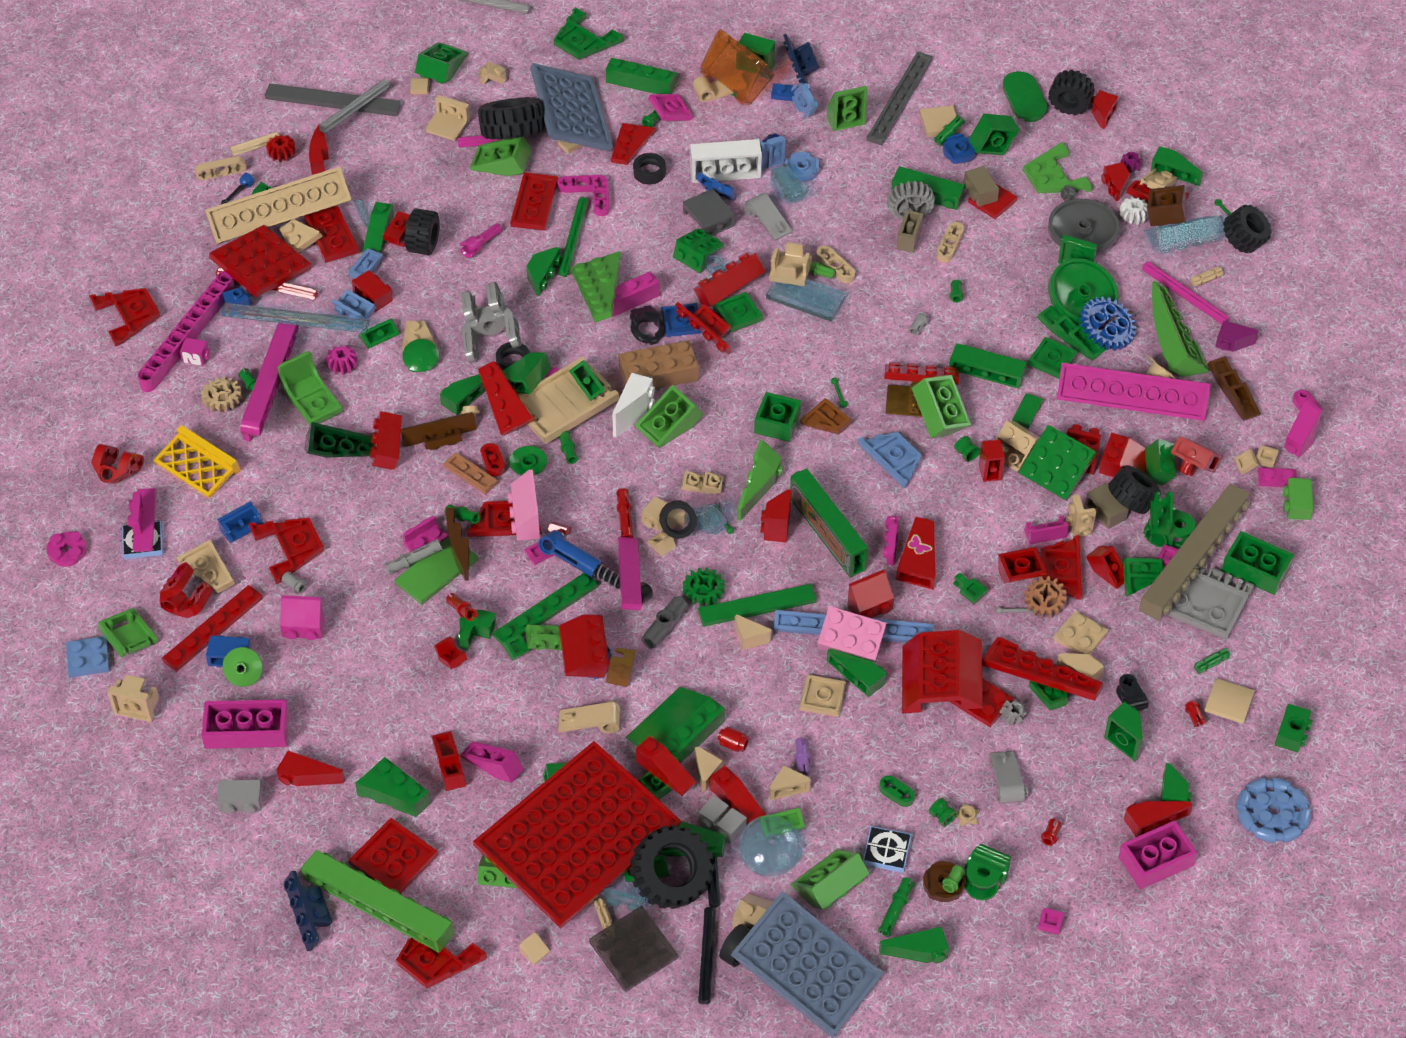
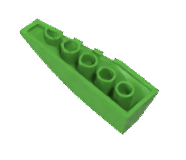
M1153 281V317L1159 343L1163 350L1162 355L1168 362V369L1173 374L1176 373L1181 377L1208 373L1209 368L1196 340H1191L1189 336L1191 331L1181 321L1183 317L1174 308L1176 305L1166 287L1157 281Z

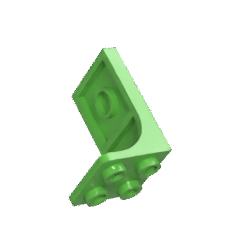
M310 351L302 353L278 366L282 391L309 426L311 422L321 423L343 412L341 404L318 375Z

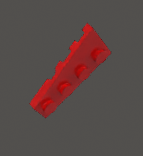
M492 361L478 368L501 435H506L535 421V418L530 414L525 403L519 398L518 393L511 386L497 362Z

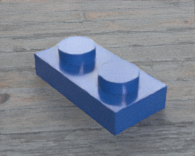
M773 83L771 99L793 101L794 91L791 92V89L794 85Z

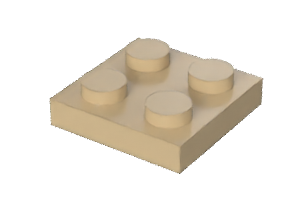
M1075 610L1054 635L1053 640L1077 654L1091 655L1106 637L1109 630Z

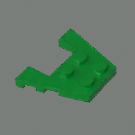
M576 7L573 8L571 16H568L566 19V24L564 27H561L554 38L555 46L578 60L623 42V35L613 29L599 38L579 26L586 19V13Z

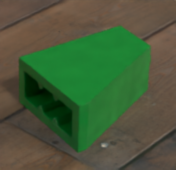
M530 352L503 370L518 394H531L551 369V365L546 353Z

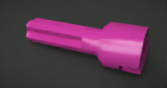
M496 223L476 237L470 236L460 243V246H464L460 251L467 258L473 257L482 250V245L502 231V227L499 223Z

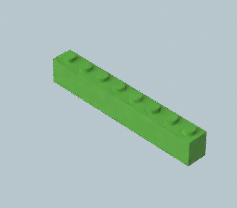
M315 850L301 867L304 880L320 887L329 894L438 953L441 952L454 935L452 921L449 918L441 917L435 914L429 907L424 908L412 898H406L400 895L397 890L383 886L380 881L368 878L363 872L351 869L345 862L334 860L328 853H321Z

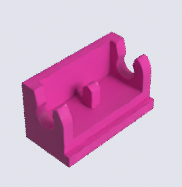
M1064 515L1059 516L1056 522L1031 526V522H1026L1024 531L1029 544L1066 538L1069 525L1067 521H1063Z

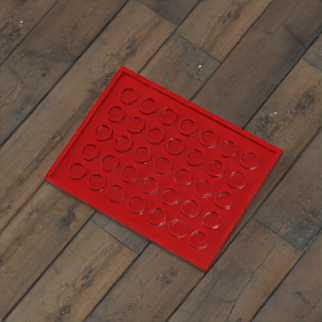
M593 741L473 841V846L561 929L632 868L630 860L634 856L633 851L645 836L663 826H680L682 821L600 745Z

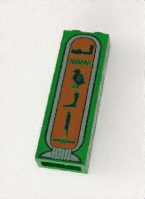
M806 468L795 472L790 478L792 503L850 578L866 571L868 546L810 471Z

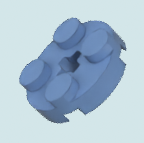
M798 83L794 85L791 92L794 91L792 100L796 109L799 112L803 111L805 113L804 117L813 115L815 109L818 108V102L813 98L809 84Z
M795 152L791 154L789 159L785 160V172L792 181L814 180L819 172V161L816 157L815 159L811 157L808 152Z

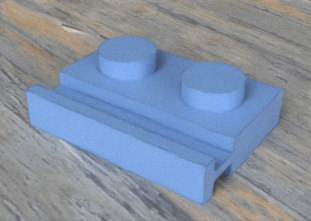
M783 135L768 139L764 143L760 142L762 152L761 170H764V167L771 168L785 164L786 139Z

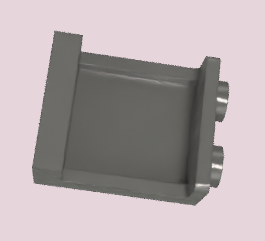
M714 189L683 201V214H690L701 229L711 236L735 226L734 212Z

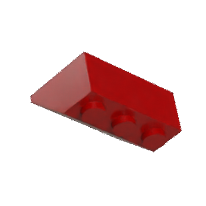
M583 614L559 625L565 676L604 678L609 666L603 615Z

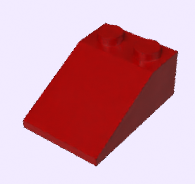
M1111 432L1101 458L1099 473L1114 477L1123 465L1135 467L1146 473L1145 447L1129 437Z

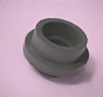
M1065 185L1061 189L1060 196L1064 202L1075 198L1074 187Z

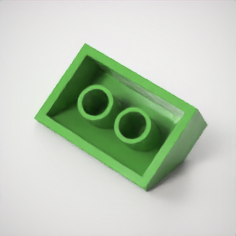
M952 375L924 378L912 387L931 438L944 437L971 426Z
M836 849L792 882L791 886L813 908L825 910L831 907L832 902L837 898L845 896L853 886L861 884L864 878L869 875V872L859 853Z

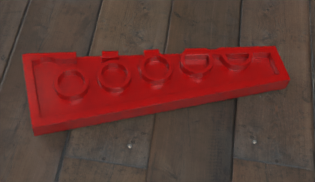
M997 636L982 661V666L1093 701L1097 699L1103 683L1096 679L1076 672L1066 666L1059 667L1053 663V660L1039 658L1035 652L1021 650L1019 645Z

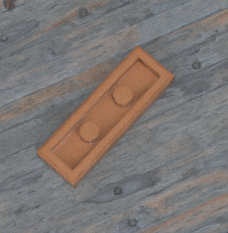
M457 452L443 463L446 469L485 495L498 484L496 478Z

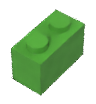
M1288 478L1287 484L1283 485L1282 490L1283 497H1286L1283 510L1287 512V519L1311 520L1314 509L1311 479Z

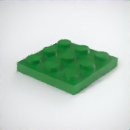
M1048 424L1018 473L1067 501L1097 453Z

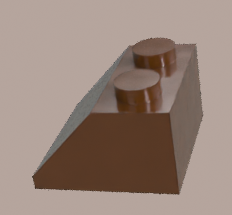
M1185 185L1150 189L1147 203L1150 226L1186 222Z

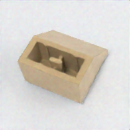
M1006 420L995 440H1001L1005 456L1004 464L1019 472L1040 437L1015 421Z

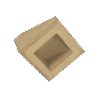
M664 532L658 533L647 541L660 556L676 548L673 538Z
M535 932L519 945L520 953L533 965H536L550 953L548 947Z

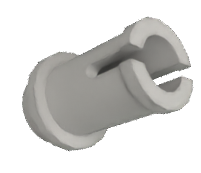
M923 313L915 315L914 322L908 329L911 332L910 334L918 336L923 326L927 325L928 317Z
M286 572L282 576V582L291 587L293 592L303 593L305 591L306 584L303 579H298L291 572Z

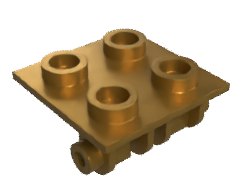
M912 381L910 386L888 385L885 414L922 417L912 391V387L919 382Z

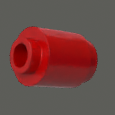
M728 726L720 730L717 738L720 741L719 745L735 752H744L749 743V737L745 733Z

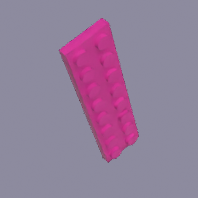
M1062 363L1057 400L1205 421L1211 384Z

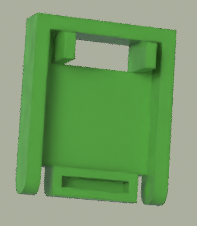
M134 608L98 622V629L121 657H125L126 652L130 655L151 646V643L153 645L158 643L157 636ZM123 621L128 622V624L113 630V625Z

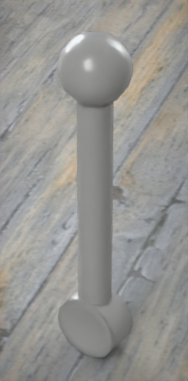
M997 607L996 613L1030 612L1033 614L1034 610L1028 611V608L1003 609L1002 607Z

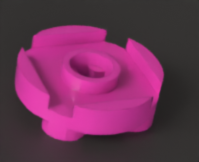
M63 532L53 534L50 537L46 550L48 558L58 566L67 567L78 563V560L85 556L87 547L79 532ZM64 547H70L67 552H64Z

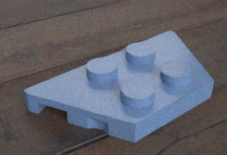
M899 432L875 435V438L864 440V437L858 438V444L903 488H906L922 460V454Z

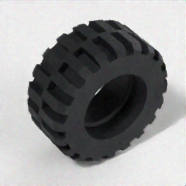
M518 97L502 99L481 105L478 109L481 135L486 139L520 138L537 134V132L544 130L546 126L543 115V103L539 98Z
M679 825L663 826L649 833L635 847L633 851L634 856L630 860V864H632L630 876L634 877L635 881L632 882L634 887H638L640 890L638 894L642 898L646 897L649 899L648 903L652 905L657 904L659 908L663 909L667 907L677 909L694 902L708 889L707 885L711 883L713 878L711 876V872L714 871V864H711L713 855L712 852L708 853L706 849L708 847L707 842H702L699 839L701 836L697 832L693 834L690 832V828H680ZM664 848L679 850L689 862V878L680 886L671 887L664 884L658 879L654 871V858Z

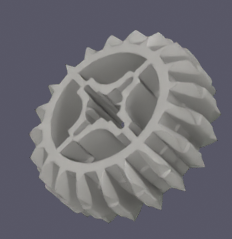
M908 181L905 184L901 182L900 186H895V189L890 191L887 205L894 218L900 217L903 220L906 210L923 213V216L927 217V213H931L932 208H934L935 197L931 188L927 184H923L922 181L919 183L916 181L910 183Z

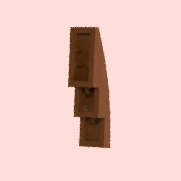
M1226 356L1209 361L1208 366L1216 382L1242 420L1245 421L1260 416L1261 413L1246 382L1242 383L1236 369L1232 370Z
M446 508L447 531L451 552L464 580L469 581V539L462 538L461 523H455L454 508Z

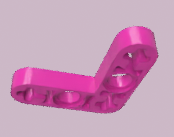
M604 175L564 176L558 179L557 188L560 192H593L594 213L597 216H606L609 213L608 180ZM581 182H584V183H586L587 185H585V186H580V185H578V184L581 183ZM598 182L602 183V187H598ZM603 194L605 197L599 198L597 195Z

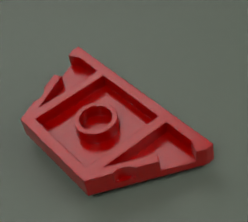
M508 501L484 502L479 512L480 521L477 524H473L471 528H468L467 537L516 535V533L512 534L511 522L515 521L514 518H510L509 507H513V504ZM539 525V531L542 534L541 526Z
M1080 535L1073 536V540L1067 542L1062 540L1055 545L1041 548V560L1047 571V575L1042 576L1043 580H1046L1048 576H1050V581L1058 579L1057 585L1063 584V590L1067 591L1066 595L1082 600Z

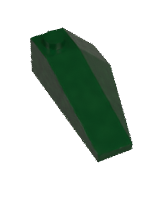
M311 422L306 434L304 450L308 454L325 458L370 456L371 448L374 447V444L371 443L372 436Z

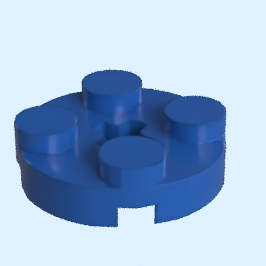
M964 134L949 136L943 145L944 156L953 164L966 163L976 158L977 153L968 140L969 138L963 137Z

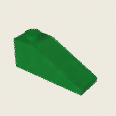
M1161 146L1158 147L1152 159L1150 171L1153 169H1157L1156 172L1158 173L1168 171L1173 176H1176L1178 180L1197 186L1201 185L1203 176L1201 170L1176 151Z
M375 202L369 220L363 253L367 248L378 253L382 252L386 241L383 240V234L394 218L393 204Z
M480 374L453 382L448 387H445L440 393L441 405L454 414L459 415L463 411V406H469L485 392Z
M831 648L827 650V662L867 697H870L886 684L887 673L873 661Z
M941 926L881 940L879 953L881 955L924 963H941L948 958L949 946Z

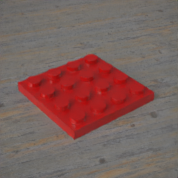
M265 225L209 252V258L256 298L311 269V263Z

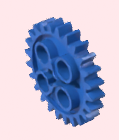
M1101 296L1100 299L1095 297L1093 300H1089L1082 308L1083 310L1080 312L1082 316L1079 319L1082 321L1080 326L1086 328L1083 333L1089 334L1088 339H1094L1093 344L1099 343V348L1105 345L1106 350L1110 347L1113 351L1117 348L1121 350L1123 347H1127L1134 339L1133 337L1136 335L1134 331L1137 327L1133 324L1136 321L1130 319L1133 314H1127L1128 308H1122L1123 303L1118 305L1116 299L1111 302L1110 297L1105 300Z

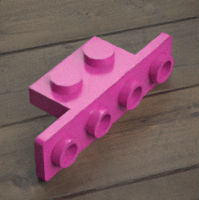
M156 488L137 489V492H133L132 500H129L131 515H128V526L132 527L134 534V552L153 550Z

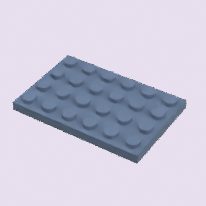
M532 63L530 70L537 96L543 103L544 121L549 138L610 152L613 145L593 77Z
M783 891L731 954L733 958L831 1038H834L883 974L881 970Z

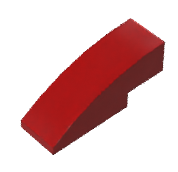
M319 125L313 133L309 146L312 175L324 172V160L329 159L325 135L323 132H320Z
M452 732L432 735L445 790L449 791L466 787L463 769Z

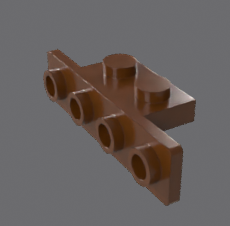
M469 412L401 429V435L405 447L423 443L426 450H436L440 446H451L463 441L461 433L473 431L477 428L474 413Z

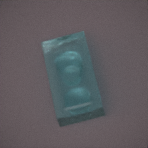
M610 888L604 889L603 898L607 901L608 905L619 907V904L627 906V909L633 912L645 911L647 906L646 898Z

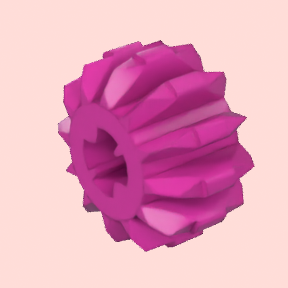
M342 345L340 347L333 346V350H328L326 358L330 371H334L335 375L339 372L343 375L345 371L351 373V369H356L358 361L354 348L350 349L349 345L345 347Z

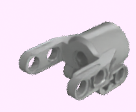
M497 282L487 285L489 306L484 308L476 305L475 295L473 296L470 291L461 293L462 309L466 319L462 329L465 356L469 363L477 361L479 358L477 336L496 335L506 328V336L509 338L512 347L521 346L519 322L505 305L504 295L500 291Z

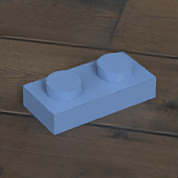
M367 248L349 270V276L357 278L368 270L372 273L383 260V254Z

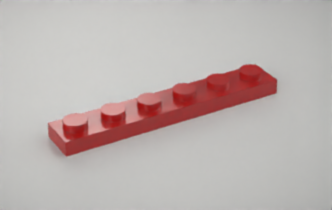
M247 585L162 657L163 662L174 671H179L208 646L210 636H219L263 599L262 594L250 585Z

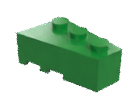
M386 757L355 783L358 796L375 800L379 804H386L395 810L417 817L431 804L429 791Z

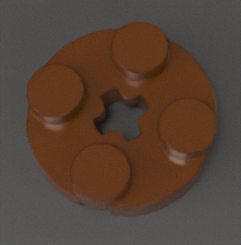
M947 861L935 862L924 872L923 888L930 899L939 902H950L960 898L965 888V875H963L958 884L959 888L953 893L945 891L942 887L943 885L939 883L942 878L949 876L955 864Z

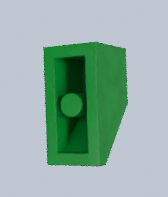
M585 360L569 370L590 401L605 391V388Z
M1166 763L1163 772L1161 801L1191 802L1192 792H1188L1189 783L1170 763Z

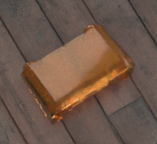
M721 29L715 34L700 65V73L707 78L709 76L711 78L714 77L736 95L735 99L739 103L743 104L745 102L747 105L752 104L775 76L761 58Z

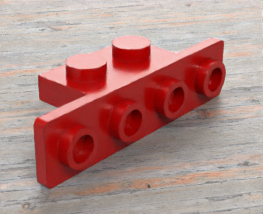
M679 302L675 304L676 313L682 319L686 318L695 330L699 329L703 332V337L709 342L712 340L720 352H726L728 355L731 353L730 346L721 339L731 329L724 320L705 304L694 314Z

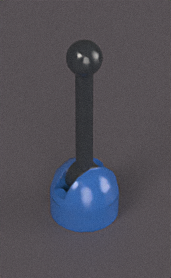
M244 173L239 179L240 185L226 199H223L221 204L228 203L242 187H251L255 183L254 178L250 174Z

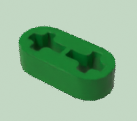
M893 776L881 778L879 790L883 795L902 807H908L913 804L915 793L910 787ZM885 784H892V787L885 788ZM902 795H909V798L902 799Z

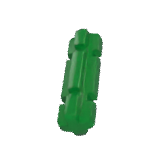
M1226 648L1218 650V653L1215 652L1205 657L1203 661L1196 662L1194 669L1197 673L1201 674L1206 671V668L1210 669L1221 663V660L1229 659L1230 653Z

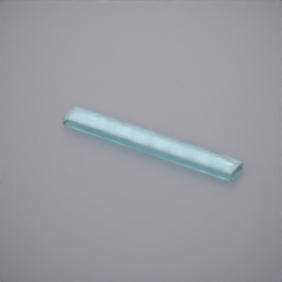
M225 303L221 310V316L351 332L366 333L369 327L368 319Z

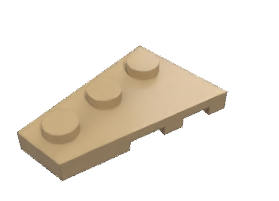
M211 540L176 557L180 564L187 562L194 569L193 574L201 581L207 582L217 593L235 585Z

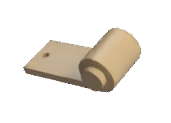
M741 73L712 83L704 76L696 78L693 82L694 90L701 102L716 100L748 89Z
M613 701L559 710V732L597 726L604 733H616L619 731L620 706Z

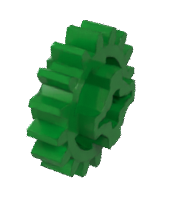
M707 567L705 571H702L701 568H698V572L691 570V576L686 575L685 581H683V594L686 595V600L692 599L693 605L699 602V607H702L703 603H706L707 606L710 605V602L716 604L717 598L722 599V593H725V581L721 579V574L716 575V570L709 572Z

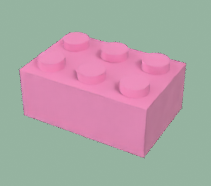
M829 606L817 649L827 651L831 648L875 663L885 633L886 623Z

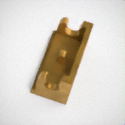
M616 648L615 652L623 654L624 657L611 656L606 683L627 687L636 650Z

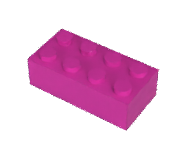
M205 701L201 734L204 748L286 747L289 719L287 701Z

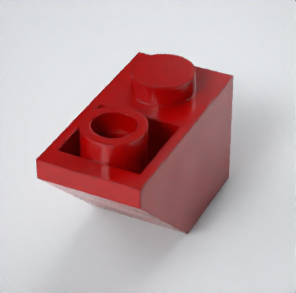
M1124 162L1104 166L1103 174H1101L1102 183L1108 187L1109 195L1113 196L1115 201H1119L1128 186L1130 177Z

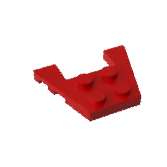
M146 288L124 290L120 294L108 292L104 296L89 295L96 311L114 305L125 325L108 331L115 347L160 317L159 310Z
M310 518L288 519L280 523L266 521V524L256 525V522L249 523V528L255 541L275 535L287 559L284 562L269 567L276 584L282 581V576L286 572L294 573L324 551L323 544Z
M409 938L397 957L396 962L399 967L427 989L484 961L487 958V954L472 942L456 957L445 947L438 953L413 938Z

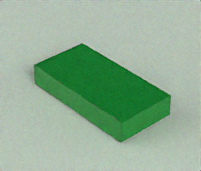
M1026 393L1012 421L1029 429L1043 403V399Z

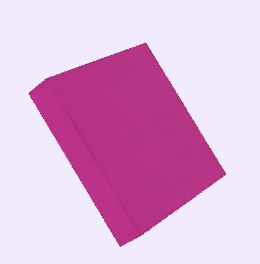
M650 94L648 100L662 121L692 120L693 115L679 94Z

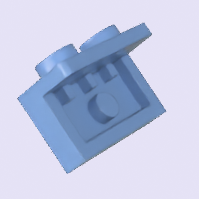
M347 289L338 301L335 299L331 301L337 313L340 315L346 314L355 323L365 324L376 309L375 304Z

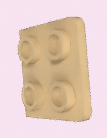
M438 95L435 99L436 113L426 126V132L450 140H457L470 120L469 104Z

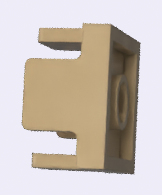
M786 242L785 252L775 248L771 259L769 281L805 286L812 263V256H810V253L803 254L802 244Z
M126 675L123 681L117 679L115 686L110 685L108 689L113 713L152 722L155 716L154 708L159 699L157 688L152 687L149 694L141 692L145 684L144 678Z

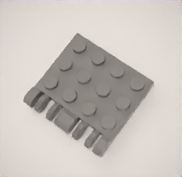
M1205 565L1203 569L1200 568L1196 579H1191L1186 592H1181V597L1177 604H1172V609L1167 616L1227 640L1255 584L1246 582L1243 590H1241L1244 580L1239 579L1236 587L1229 585L1232 582V575L1228 574L1223 583L1221 580L1225 572L1211 567L1206 576L1204 574L1208 565Z

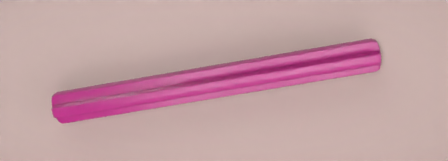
M1149 261L1143 264V271L1220 324L1223 323V320L1229 322L1230 317L1167 273Z

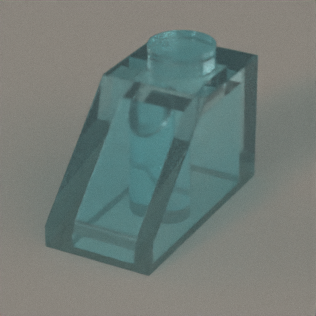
M716 503L693 507L697 516L695 528L706 535L720 533L723 530V526L728 522ZM687 513L686 522L689 523V515Z

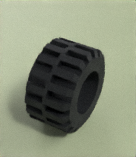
M1063 70V72H1059L1055 77L1049 90L1048 98L1051 100V105H1054V108L1060 110L1061 113L1073 114L1074 116L1083 114L1088 109L1095 92L1094 83L1091 82L1090 77L1087 78V75L1080 73V71Z
M1245 204L1240 206L1227 216L1223 222L1225 237L1240 252L1252 253L1269 241L1271 237V225L1268 223L1267 217L1264 216L1262 211L1260 212L1257 207Z
M418 208L412 210L405 229V247L407 252L428 256L432 254L436 247L440 230V220L437 212Z
M1123 465L1108 485L1109 491L1120 504L1140 514H1145L1149 511L1151 500L1153 501L1155 493L1161 492L1151 477L1129 465Z

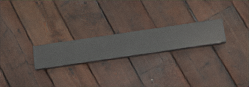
M921 52L916 53L869 132L866 141L881 146L884 144L932 62L933 56Z
M269 83L265 93V99L336 109L344 108L361 96ZM376 97L357 111L397 117L401 101Z

